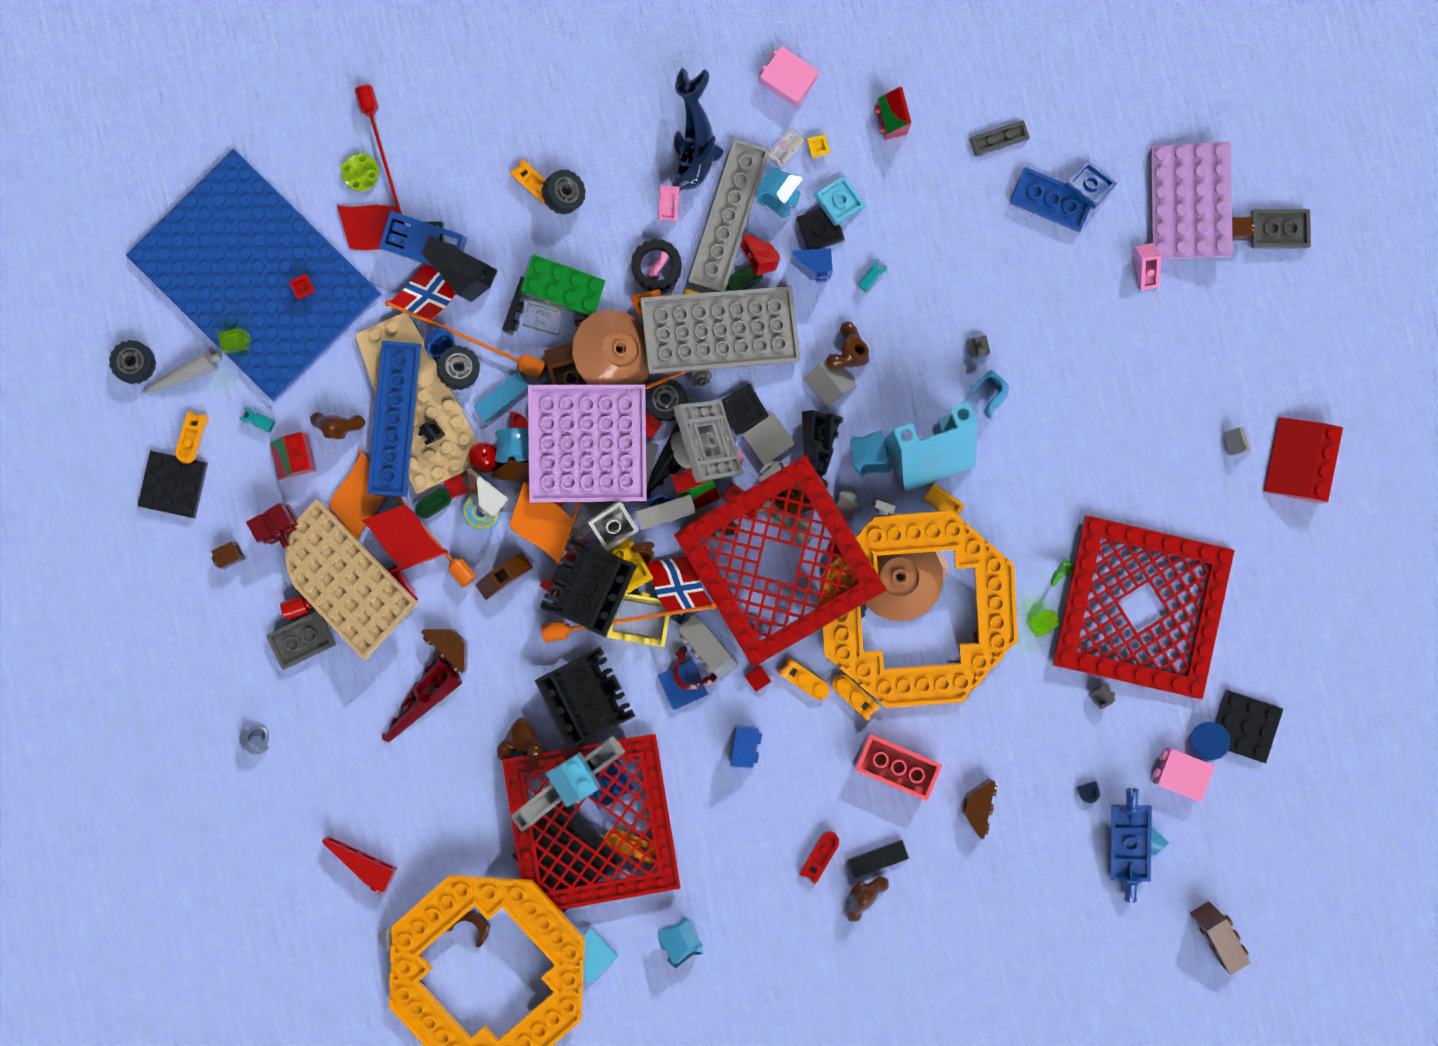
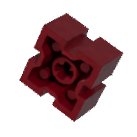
M279 503L266 510L265 513L246 521L256 542L270 543V545L280 542L283 549L290 546L284 534L288 536L291 532L296 531L295 526L299 525L296 521L298 518L291 505Z

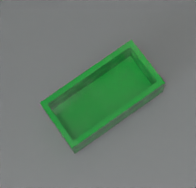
M533 254L529 258L518 293L588 318L597 310L606 280Z

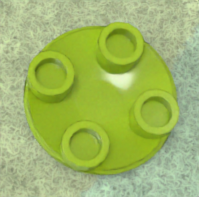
M365 153L354 154L341 165L343 181L354 191L369 190L378 180L379 167L376 161Z

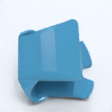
M772 167L758 186L757 203L766 205L781 218L790 216L791 213L788 210V206H797L800 191L796 190V188L802 181V178L781 171L777 167Z
M990 370L979 379L966 396L968 398L984 380L991 381L996 386L997 395L987 404L984 411L988 419L992 418L993 411L1004 402L1009 391V385L993 370Z
M528 428L499 429L495 432V436L498 439L495 461L506 463L509 457H515L516 462L529 460Z
M882 430L863 437L854 436L851 438L854 468L859 476H865L868 473H890L892 463L888 462L887 456H889V452L885 445Z
M684 916L679 924L658 931L661 949L667 951L669 955L667 960L674 968L677 969L693 955H703V944L687 917Z

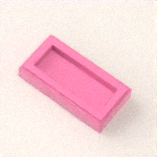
M660 185L658 219L677 221L680 187Z

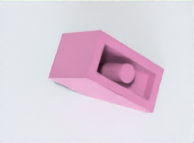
M1154 243L1135 246L1134 266L1140 290L1159 287L1161 254Z

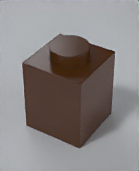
M1232 217V240H1247L1252 236L1255 228L1254 223H1252V217Z
M231 541L211 551L213 555L211 557L212 561L219 569H226L246 559L239 543Z

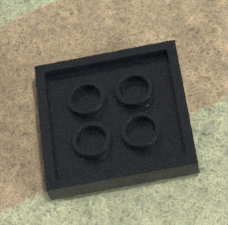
M150 450L137 506L196 518L208 463L194 460L189 464H184L174 455Z
M1226 690L1216 723L1223 725L1229 732L1231 744L1228 751L1266 764L1283 708Z

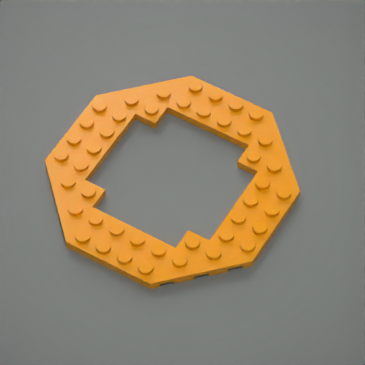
M952 510L873 516L856 535V539L877 574V556L954 550L955 569L974 568L978 642L959 644L960 663L884 668L882 650L863 651L861 607L859 606L822 628L824 655L886 708L964 702L968 694L983 681L986 674L1018 642L1014 564ZM837 557L830 566L840 569L843 559ZM845 561L843 570L852 572L849 565ZM829 569L827 580L837 582L839 572ZM825 572L820 576V578L824 579ZM842 573L840 583L851 585L853 575ZM855 578L854 586L859 583L856 578ZM819 581L820 591L823 583L822 581ZM825 583L823 593L834 595L836 585ZM839 586L837 596L848 590V588ZM822 596L821 605L832 598Z
M450 874L392 925L389 1008L424 1046H553L581 1022L585 937L533 880ZM474 906L487 920L503 908L554 964L541 977L553 992L499 1039L486 1025L471 1037L420 981L433 968L420 953Z

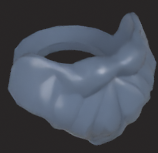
M256 725L248 730H241L239 742L243 749L247 750L250 754H261L268 750L269 733L265 727ZM256 729L263 731L265 734L264 741L257 746L248 740L250 733Z

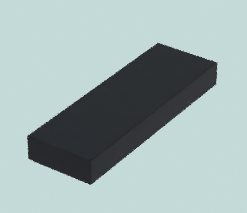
M901 839L849 858L848 862L854 878H858L907 860L909 856Z

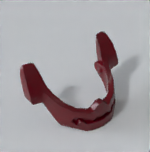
M682 646L675 653L678 658L674 666V681L677 686L684 690L697 689L703 684L710 687L717 679V675L714 673L706 676L697 684H686L679 677L680 662L684 660L685 654L688 651L685 646Z

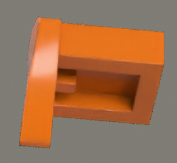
M660 289L631 296L633 306L638 315H642L640 298L661 296Z

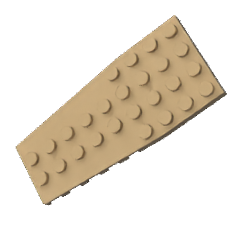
M403 312L355 334L376 396L382 341L422 345L409 480L415 493L419 494L450 478L467 472L469 467L472 469L473 467L469 461V450L472 445L478 442L454 393L444 383L442 384L440 378H438L437 363L433 357L427 354L424 340L410 315ZM435 419L445 433V436L426 445L424 442L427 438L424 435H418L419 427L423 423Z

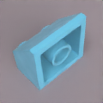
M580 752L546 772L566 807L584 799L600 788L599 782Z

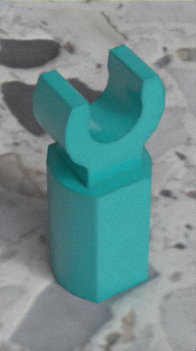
M879 259L874 261L872 270L869 269L857 283V286L864 292H868L879 278L878 274H883L887 269L886 265L882 269L877 268L876 265Z
M244 407V410L248 411L249 416L247 418L240 416V420L251 422L252 425L269 433L273 430L275 426L274 420L259 413L255 414L252 409Z

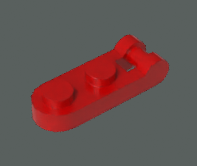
M826 831L821 835L798 873L802 877L806 876L813 884L818 882L839 846V838L835 832ZM811 865L817 868L815 872L809 870Z

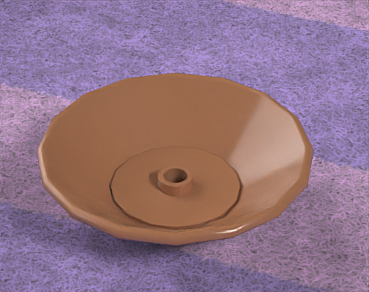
M608 309L595 312L580 323L573 337L572 357L577 372L587 385H643L647 382L650 375H648L643 325L639 320L626 312ZM616 347L620 348V353L616 351Z
M935 551L877 556L878 575L887 591L866 602V606L872 612L891 621H910L925 614L937 602L943 587V567ZM901 573L904 576L902 581L896 579L897 574Z

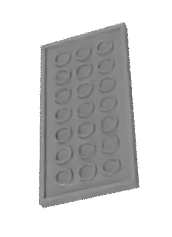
M792 286L640 298L648 375L797 363L801 361Z

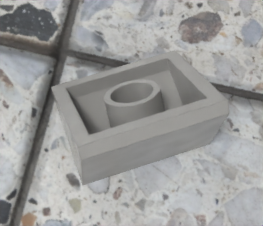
M826 360L803 378L826 409L857 386L844 368L838 370L830 369Z

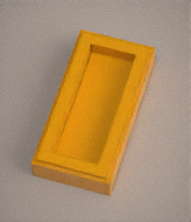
M933 484L923 497L925 502L938 511L952 510L959 515L965 507L963 503L936 484Z

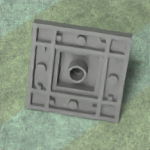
M722 400L679 404L673 407L675 419L680 428V431L674 433L671 438L673 455L680 466L687 469L692 468V475L696 483L743 474Z

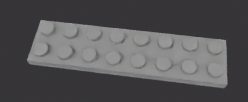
M734 138L688 283L716 292L726 291L770 149Z

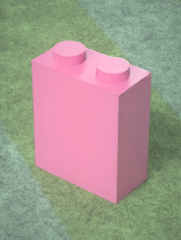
M781 46L778 51L775 50L770 57L771 62L768 66L764 65L759 72L760 84L797 108L818 79L819 71Z
M1166 747L1160 754V765L1153 773V783L1202 802L1215 765Z

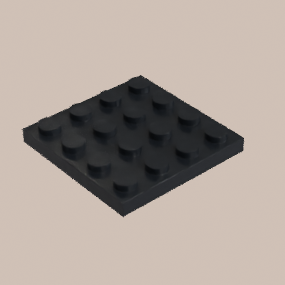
M573 805L564 806L562 810L571 815L575 807ZM578 810L565 827L567 831L595 851L604 840ZM559 812L554 821L563 827L568 817ZM549 821L541 827L542 830H544ZM551 823L545 832L555 838L560 829ZM537 831L534 834L535 841L539 837L541 832ZM562 831L557 841L566 846L572 837ZM543 835L538 844L547 849L552 840ZM573 840L568 849L577 854L583 845ZM554 843L549 852L558 857L563 848ZM604 844L598 853L607 859L613 850ZM536 847L539 860L544 852ZM584 848L579 856L588 862L594 853ZM515 851V852L512 854V856H513V858L518 862V860H517V854H516V851ZM565 851L560 860L569 866L574 856ZM615 852L610 862L616 865L621 861V858ZM546 854L540 863L550 869L555 860ZM596 855L591 865L600 870L605 861ZM576 859L571 868L580 874L586 865ZM557 862L552 872L561 877L567 868ZM607 863L602 873H608L613 867ZM539 866L542 880L547 871ZM588 867L582 876L591 882L597 873ZM568 871L563 880L572 885L578 876ZM549 874L544 883L553 888L558 879ZM599 875L594 883L598 882L602 876ZM579 879L575 886L585 885L587 883L582 879ZM560 882L556 889L568 888ZM542 886L544 892H545V891H549V890H547L545 887Z

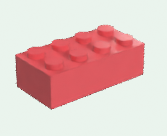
M868 732L853 768L860 773L928 801L942 764Z

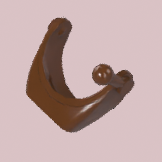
M650 541L636 543L631 546V551L640 553L647 566L652 562L653 555H655L652 550L655 545Z
M471 910L447 931L451 932L453 927L461 921L471 922L479 930L480 940L477 942L476 947H480L487 939L491 925L488 924L489 921L487 922L482 915L476 913L475 910Z

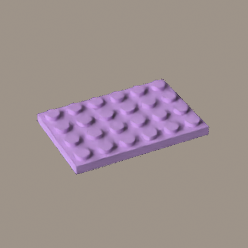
M1231 141L1152 146V243H1154L1161 254V260L1232 257Z

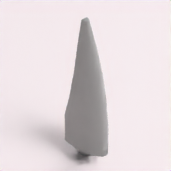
M206 351L165 374L145 389L144 393L158 391L204 376L218 369L215 362L221 360L222 355L219 352L212 355L211 352Z

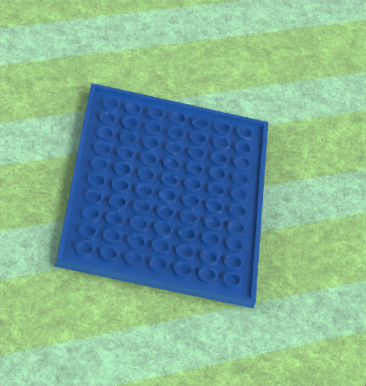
M234 148L126 254L272 401H275L381 295ZM307 274L316 292L298 300L289 281Z

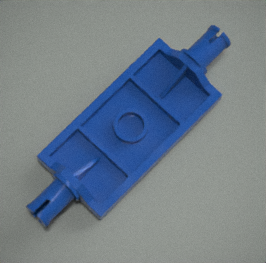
M1131 788L1126 789V805L1111 804L1110 880L1120 881L1125 885L1124 901L1130 903V895L1132 903L1137 902V886L1139 883L1151 882L1152 807L1151 805H1138L1139 790L1137 788H1133V795Z

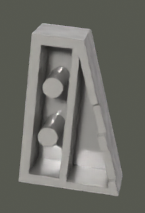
M696 614L678 628L681 633L679 636L686 645L690 644L693 647L691 652L697 659H703L705 662L703 666L709 673L713 672L720 679H723L738 666L737 662L729 655Z

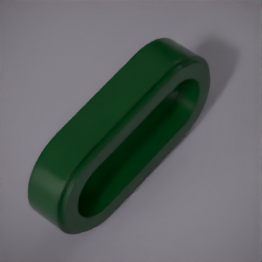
M749 265L730 275L728 288L731 291L746 290L758 284L762 280L763 274L756 276Z
M438 489L416 504V513L421 518H431L448 507L452 499L447 490Z

